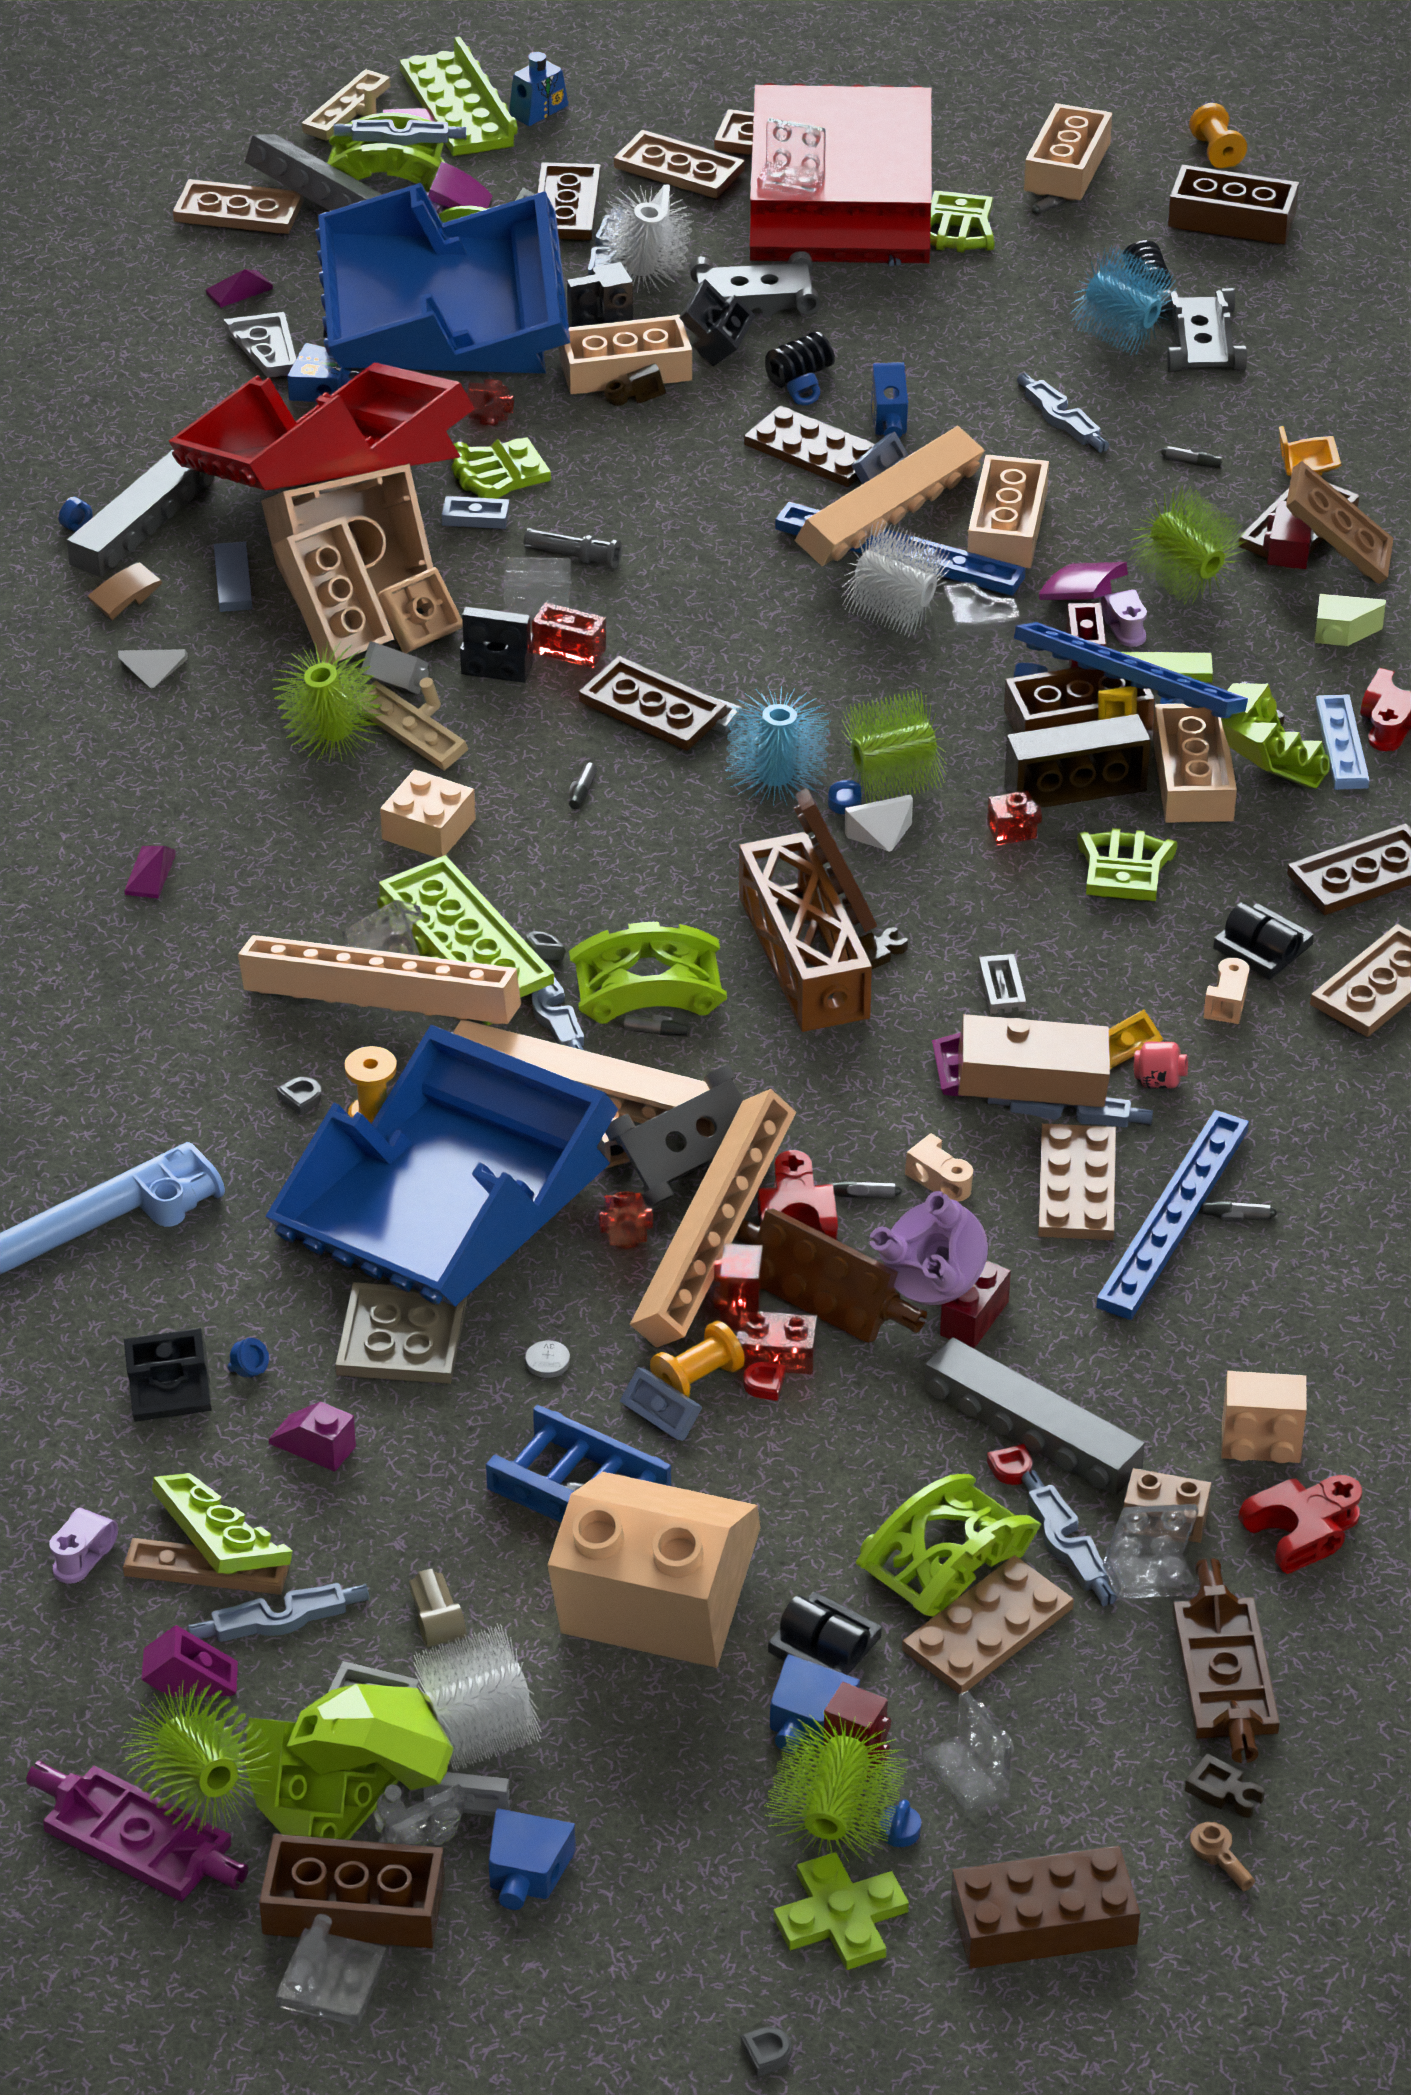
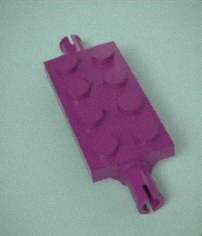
M40 1760L35 1763V1766L39 1769L32 1766L28 1771L26 1777L27 1785L55 1797L54 1809L43 1820L44 1832L181 1902L202 1878L207 1875L230 1886L233 1890H237L240 1887V1884L236 1883V1881L243 1884L247 1878L248 1865L239 1863L224 1855L232 1845L231 1834L207 1822L205 1823V1821H203L201 1830L200 1824L202 1820L195 1817L194 1823L192 1820L191 1826L189 1824L188 1829H185L192 1817L191 1814H186V1812L184 1817H181L174 1824L173 1822L183 1812L182 1809L176 1807L173 1813L171 1812L170 1815L165 1816L164 1813L174 1805L166 1802L165 1806L163 1805L158 1808L157 1804H159L160 1798L156 1797L155 1800H149L150 1793H144L142 1789L94 1765L84 1776L73 1773L66 1775Z

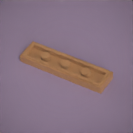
M132 1538L123 1566L124 1576L281 1595L290 1565L242 1570L234 1574H217L195 1545Z

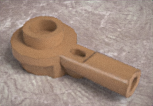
M1216 1822L1201 1823L1193 1828L1190 1834V1846L1196 1855L1208 1861L1210 1865L1219 1864L1242 1891L1250 1889L1254 1885L1255 1879L1230 1851L1232 1847L1230 1831L1225 1826Z

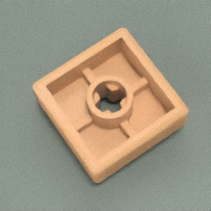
M436 567L387 587L377 594L385 617L404 653L438 640L463 627L462 618ZM416 608H422L424 613L419 614Z

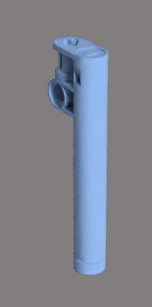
M185 1142L1 1232L0 1275L139 1206L158 1225L164 1227L177 1225L185 1218V1212L197 1206V1202L211 1195L215 1198H220L225 1194L222 1178L216 1168L193 1144Z

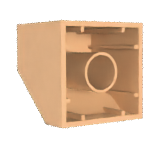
M409 464L288 490L261 501L276 565L295 601L296 598L274 544L289 536L341 516L346 518L376 595L387 587L433 568Z
M601 1472L571 1493L548 1561V1570L561 1633L717 1668L760 1531L758 1505Z

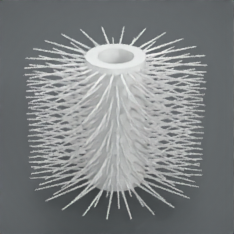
M624 194L635 209L624 205L622 207H625L627 210L618 209V212H616L621 215L610 214L611 212L605 215L612 216L610 218H613L611 220H615V223L611 221L602 227L609 226L612 228L610 230L613 231L607 232L599 238L608 236L611 238L609 242L616 243L612 245L618 247L611 246L609 251L604 250L601 254L616 256L609 260L621 262L622 265H625L626 271H629L628 274H634L633 277L635 279L638 275V287L640 276H643L644 285V279L647 275L649 280L651 279L650 274L665 285L657 274L659 273L654 270L656 269L665 275L668 272L662 269L668 268L673 271L674 268L672 267H675L668 264L675 265V262L687 261V259L677 261L681 259H674L673 257L680 258L686 254L680 252L689 250L688 248L682 251H678L681 249L676 248H680V245L683 247L689 242L682 243L681 239L678 238L685 237L692 232L683 233L679 230H682L680 228L687 225L674 223L681 222L677 220H683L682 218L684 217L668 216L683 215L688 217L690 215L673 214L672 212L664 214V212L672 211L665 210L673 204L664 208L660 207L669 198H665L659 206L654 201L651 203V196L649 203L644 198L643 203L639 201V204L635 205L634 201ZM602 262V263H599V264H597V265H608V264H603L604 262Z
M885 526L881 534L880 544L878 545L880 538L877 535L875 540L874 534L871 548L869 541L867 550L866 540L865 552L863 553V549L858 564H853L857 565L855 571L850 573L855 572V580L850 583L853 584L856 581L857 585L851 589V591L853 589L854 591L850 600L853 596L855 600H858V602L856 601L854 611L859 602V610L864 604L863 612L867 607L866 603L868 601L872 607L870 617L875 608L874 618L880 610L878 620L883 612L885 616L888 613L886 623L892 614L893 618H891L890 625L895 617L897 621L899 618L902 621L904 619L903 630L907 621L910 625L909 621L912 613V619H914L916 611V626L921 611L922 621L924 607L926 622V606L930 609L929 603L931 599L933 600L934 593H938L935 590L939 586L937 585V577L940 575L936 576L935 572L941 568V566L939 568L938 566L943 555L940 559L938 555L936 557L935 553H937L938 546L933 555L931 550L928 553L930 543L924 552L923 548H925L926 541L921 550L922 540L916 548L918 538L912 551L910 546L912 547L914 537L909 545L907 541L905 544L903 542L905 541V536L900 543L902 532L896 541L895 536L892 539L893 531L889 538L887 535L889 530L884 536Z
M495 1631L497 1643L496 1640L495 1643L493 1641L494 1647L491 1640L490 1645L488 1643L486 1647L482 1640L484 1649L481 1642L480 1649L476 1637L479 1647L478 1653L472 1639L474 1651L472 1646L470 1650L467 1642L468 1648L466 1646V1653L462 1641L465 1656L462 1650V1653L460 1651V1657L457 1650V1655L455 1653L453 1657L450 1652V1659L448 1652L446 1656L444 1651V1661L441 1654V1661L439 1656L437 1660L435 1655L436 1661L434 1659L435 1665L432 1668L429 1657L428 1667L423 1658L422 1672L420 1670V1673L418 1671L423 1683L422 1687L425 1691V1700L432 1708L452 1746L454 1744L453 1756L455 1758L456 1754L458 1761L457 1751L459 1753V1750L461 1755L463 1752L464 1756L466 1752L469 1760L468 1753L469 1755L470 1752L472 1754V1748L475 1754V1747L479 1759L476 1749L477 1743L483 1754L481 1745L483 1750L485 1746L487 1751V1741L492 1751L490 1740L493 1746L495 1739L499 1748L497 1738L499 1740V1737L501 1739L502 1736L505 1743L504 1737L507 1741L505 1731L507 1733L508 1730L510 1738L511 1732L516 1743L513 1732L515 1737L517 1733L518 1738L520 1735L522 1739L519 1728L523 1738H525L522 1727L525 1733L526 1726L529 1730V1725L530 1727L531 1724L533 1726V1723L535 1725L532 1717L535 1711L529 1702V1692L531 1691L528 1690L526 1679L521 1670L522 1665L521 1668L518 1665L517 1648L515 1661L512 1641L511 1653L507 1633L508 1646L504 1633L503 1637L501 1635L502 1641L500 1639L499 1643Z

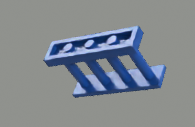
M538 1404L533 1409L535 1436L514 1461H508L494 1454L486 1463L488 1490L560 1523L562 1522L570 1495L574 1492V1490L560 1484L583 1457L602 1465L591 1479L601 1472L611 1474L618 1472L629 1478L671 1486V1465L662 1459L650 1456L564 1417L557 1411H551ZM550 1442L568 1450L547 1476H541L528 1470V1467Z

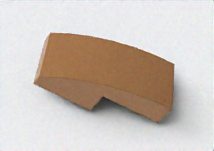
M139 562L110 577L91 592L88 598L94 606L113 620L133 601L140 605L162 584V581Z

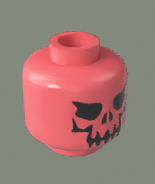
M1145 1042L1141 1050L1135 1051L1134 1076L1135 1079H1140L1142 1085L1146 1088L1173 1089L1178 1086L1181 1076H1187L1188 1056L1187 1054H1181L1180 1047L1175 1042Z

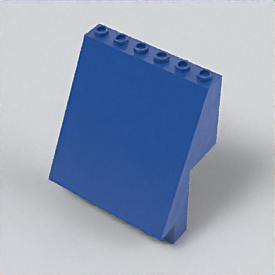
M418 183L318 215L319 228L316 229V236L321 245V250L317 251V255L322 266V272H319V279L324 289V294H321V302L326 311V316L322 317V321L328 337L324 339V345L328 356H334L339 367L367 368L375 362L396 368L413 370L546 373L544 351L571 343L556 211L546 191L442 223L422 183Z
M430 1025L372 1124L363 1114L356 1112L354 1117L351 1118L339 1104H332L265 1217L276 1227L274 1233L288 1242L293 1243L295 1239H298L310 1251L319 1255L326 1251L332 1254L331 1257L346 1267H351L354 1263L361 1266L360 1269L374 1279L380 1280L382 1276L387 1277L394 1286L405 1292H410L412 1288L419 1291L420 1296L435 1305H439L443 1301L456 1307L610 1164L597 1146L619 1109L603 1091Z

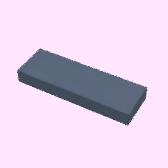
M246 542L214 544L220 612L252 609Z

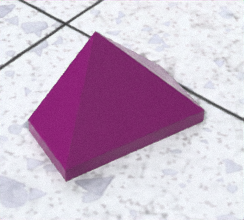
M244 269L207 288L206 294L221 308L272 290L273 284L259 271Z
M142 846L125 887V895L159 899L176 855V850L167 846Z

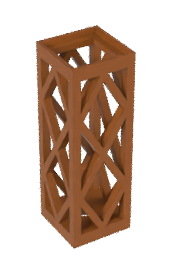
M801 832L740 844L739 898L801 1031L805 1032L869 1019L871 1011L872 965L813 848L808 834ZM769 856L762 874L755 859ZM779 858L798 869V883L778 886L770 881ZM817 887H818V889H819V893H820V896H821V900H822V904H823L825 913L823 912V909H822V905H821V902H820V898H819V894H818V891H817ZM802 894L803 900L795 895ZM778 903L797 914L790 932L780 913ZM806 919L811 923L804 942H801L798 938ZM817 930H819L828 948L831 959L811 948ZM845 946H847V950H848V954H849L850 960H848V956H847V952H846ZM805 962H808L815 967L807 969ZM832 993H834L833 998H832V999H828V997H829Z

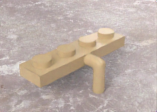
M365 69L302 122L303 133L328 140L334 134V123L347 124L356 115L365 117L376 114V98L390 87V77Z
M426 677L420 681V687L426 703L419 709L378 681L371 684L376 685V687L367 694L379 695V697L369 704H379L382 706L366 712L384 714L380 716L364 714L375 717L370 719L372 722L385 724L378 726L444 771L468 751L465 740L430 717L441 706L431 678Z

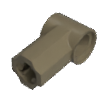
M433 1569L418 1572L417 1576L409 1581L410 1592L418 1611V1624L425 1647L429 1648L441 1645V1643L458 1641V1638L459 1640L465 1639L467 1633L460 1605L453 1603L443 1573H437Z

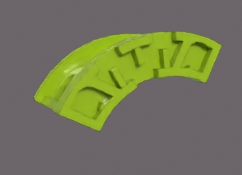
M379 113L356 119H390L393 121L396 129L406 128L409 120L430 121L419 116L403 113ZM333 134L329 140L332 149L327 164L356 180L371 177L372 173L387 172L388 176L404 178L416 184L422 183L424 186L439 169L441 163L439 159L444 143L419 142L412 145L377 144L380 141H353L352 136H334Z
M659 922L628 924L629 929L612 934H609L608 930L600 932L579 943L569 951L570 961L576 965L581 999L578 1003L579 1011L600 1024L607 1023L626 1012L653 1006L682 1008L703 1016L708 1015L727 999V992L721 988L715 954L720 949L719 939L697 928L679 924L678 928L660 927ZM640 958H656L659 962L671 967L660 975L643 977L626 971L635 965ZM602 985L601 989L595 992Z
M949 1475L924 1487L904 1502L882 1524L875 1534L868 1536L860 1547L861 1554L855 1563L912 1603L913 1607L924 1615L934 1617L959 1598L964 1590L976 1579L973 1572L981 1565L986 1563L992 1567L1001 1561L1010 1559L1014 1555L1018 1558L1023 1557L1039 1530L1041 1523L1031 1516L1015 1515L973 1486L976 1478L972 1475ZM939 1519L965 1521L966 1542L963 1545L940 1543L926 1550L924 1536L927 1522ZM978 1526H980V1531L978 1533L974 1531ZM895 1550H899L901 1553L893 1558L894 1568L903 1567L912 1560L897 1576L883 1568ZM939 1558H949L944 1564L939 1563ZM916 1575L923 1588L921 1594L907 1585Z

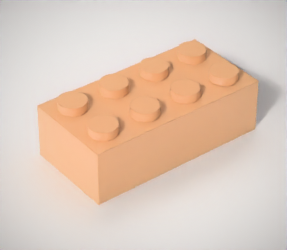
M1055 104L1026 158L1024 191L1033 192L1041 196H1059L1065 200H1081L1110 145L1112 113Z
M680 315L570 327L571 343L559 346L560 362L570 395L605 391L606 385L613 380H621L623 383L629 384L628 373L654 363L657 364L664 384L692 381V348L684 324L679 319Z
M994 455L985 456L968 529L967 552L1025 568L1032 567L1048 490L1049 461Z
M345 516L294 534L274 544L314 645L316 643V649L321 662L323 653V662L325 657L326 663H328L329 656L331 659L335 646L337 650L330 664H333V660L335 662L343 651L345 653L339 661L347 659L355 653L360 654L367 651L370 641L382 645L394 640Z
M1155 704L1153 742L1165 823L1234 821L1237 788L1231 751L1221 718L1211 715V710L1204 707L1192 708L1184 704Z

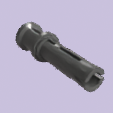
M527 528L524 535L523 543L525 548L574 556L585 564L597 562L607 564L609 568L615 569L619 565L622 556V543L615 539L612 542L598 540L594 535L580 538L533 528Z

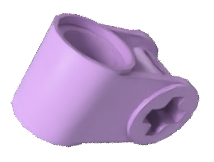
M1132 589L1101 596L1100 602L1103 618L1111 627L1117 640L1129 647L1142 645L1146 641L1143 621L1146 619L1147 611L1141 603L1136 590Z
M77 1508L63 1527L50 1540V1551L56 1559L53 1564L55 1578L67 1584L82 1581L102 1556L113 1547L118 1534L117 1522L83 1508Z

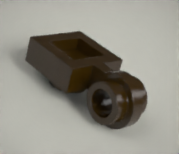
M656 363L628 373L629 384H625L621 380H613L606 385L604 391L606 400L615 406L625 404L628 401V397L633 395L637 403H643L666 394L660 370Z

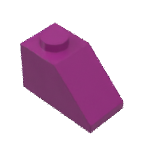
M320 1401L289 1414L268 1439L269 1444L335 1472L356 1447L354 1415Z
M177 1625L147 1645L143 1650L141 1680L159 1691L165 1692L168 1696H170V1690L171 1697H176V1695L179 1697V1686L181 1696L182 1683L183 1697H190V1688L192 1695L193 1686L195 1689L193 1697H198V1695L200 1697L201 1691L203 1695L205 1687L207 1689L208 1685L210 1688L204 1697L214 1696L220 1690L222 1692L219 1696H233L236 1694L238 1661Z

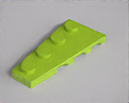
M185 1473L154 1477L152 1492L217 1574H234L242 1570L290 1565L293 1552L284 1544L275 1546L271 1543L270 1533L261 1526L253 1529L244 1522L245 1514L237 1508L221 1505V1496L192 1474Z

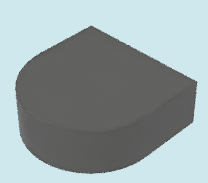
M532 931L526 936L525 942L541 959L563 960L566 949L553 935L541 931Z
M298 1077L277 1088V1097L298 1114L302 1115L320 1103L321 1086L312 1078Z
M763 2027L745 2033L740 2037V2044L757 2077L783 2068L791 2058V2040L781 2029Z

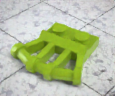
M934 191L931 204V227L934 224H940L938 235L931 232L930 245L935 246L936 250L953 248L957 249V252L965 253V250L985 248L986 251L994 250V235L988 222L993 207V197ZM950 225L961 226L958 237L947 236ZM971 227L979 228L982 236L968 238Z
M528 437L513 439L505 443H501L497 439L489 447H469L464 442H456L454 444L461 458L453 459L454 463L451 471L459 479V483L465 491L470 490L478 495L479 498L498 499L512 490L551 481V471Z
M1112 828V831L1089 834L1088 832L1078 833L1079 850L1081 853H1084L1089 864L1086 895L1156 901L1159 871L1167 861L1173 859L1177 850V841L1171 839L1163 841L1146 835L1145 831L1136 830V834L1124 833L1118 828ZM1110 845L1109 857L1099 856L1096 848ZM1119 846L1134 847L1133 859L1118 858ZM1143 848L1156 852L1151 860H1142Z

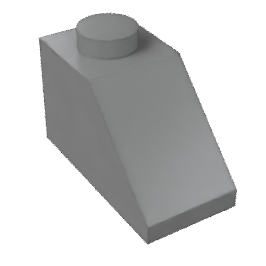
M372 641L369 642L365 655L366 659L363 661L362 667H371L362 674L374 675L371 679L383 685L419 694L421 690L420 681L429 675L427 669L429 663L404 652Z

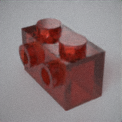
M545 602L532 620L535 653L594 668L606 650V617Z
M724 1244L722 1259H715L714 1282H720V1286H715L714 1309H720V1321L731 1330L758 1332L762 1302V1246Z
M740 1310L737 1339L744 1353V1365L740 1370H746L747 1367L754 1363L768 1362L786 1365V1373L813 1375L817 1342V1316Z

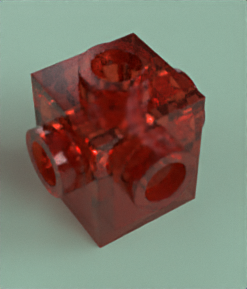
M484 379V384L469 382L468 397L475 409L467 416L470 419H480V424L498 426L499 421H507L508 413H513L514 395H510V390L506 385H502L503 382L500 380Z
M1028 791L988 797L987 825L997 845L1037 838V824L1042 823V813L1039 804H1034Z
M623 1191L613 1195H605V1210L598 1211L600 1233H607L609 1244L616 1245L618 1248L628 1249L637 1247L639 1243L647 1242V1229H653L652 1207H645L642 1194Z

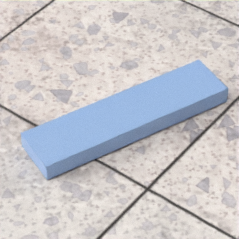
M1316 696L1315 705L1326 754L1330 760V771L1334 789L1369 788V776L1350 696Z

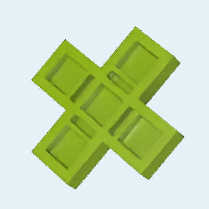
M836 1852L797 1864V1876L809 1898L775 1908L773 1913V1919L789 1950L791 1951L830 1938L846 1970L885 1958L886 1946L874 1923L909 1912V1902L893 1872H886L852 1883Z

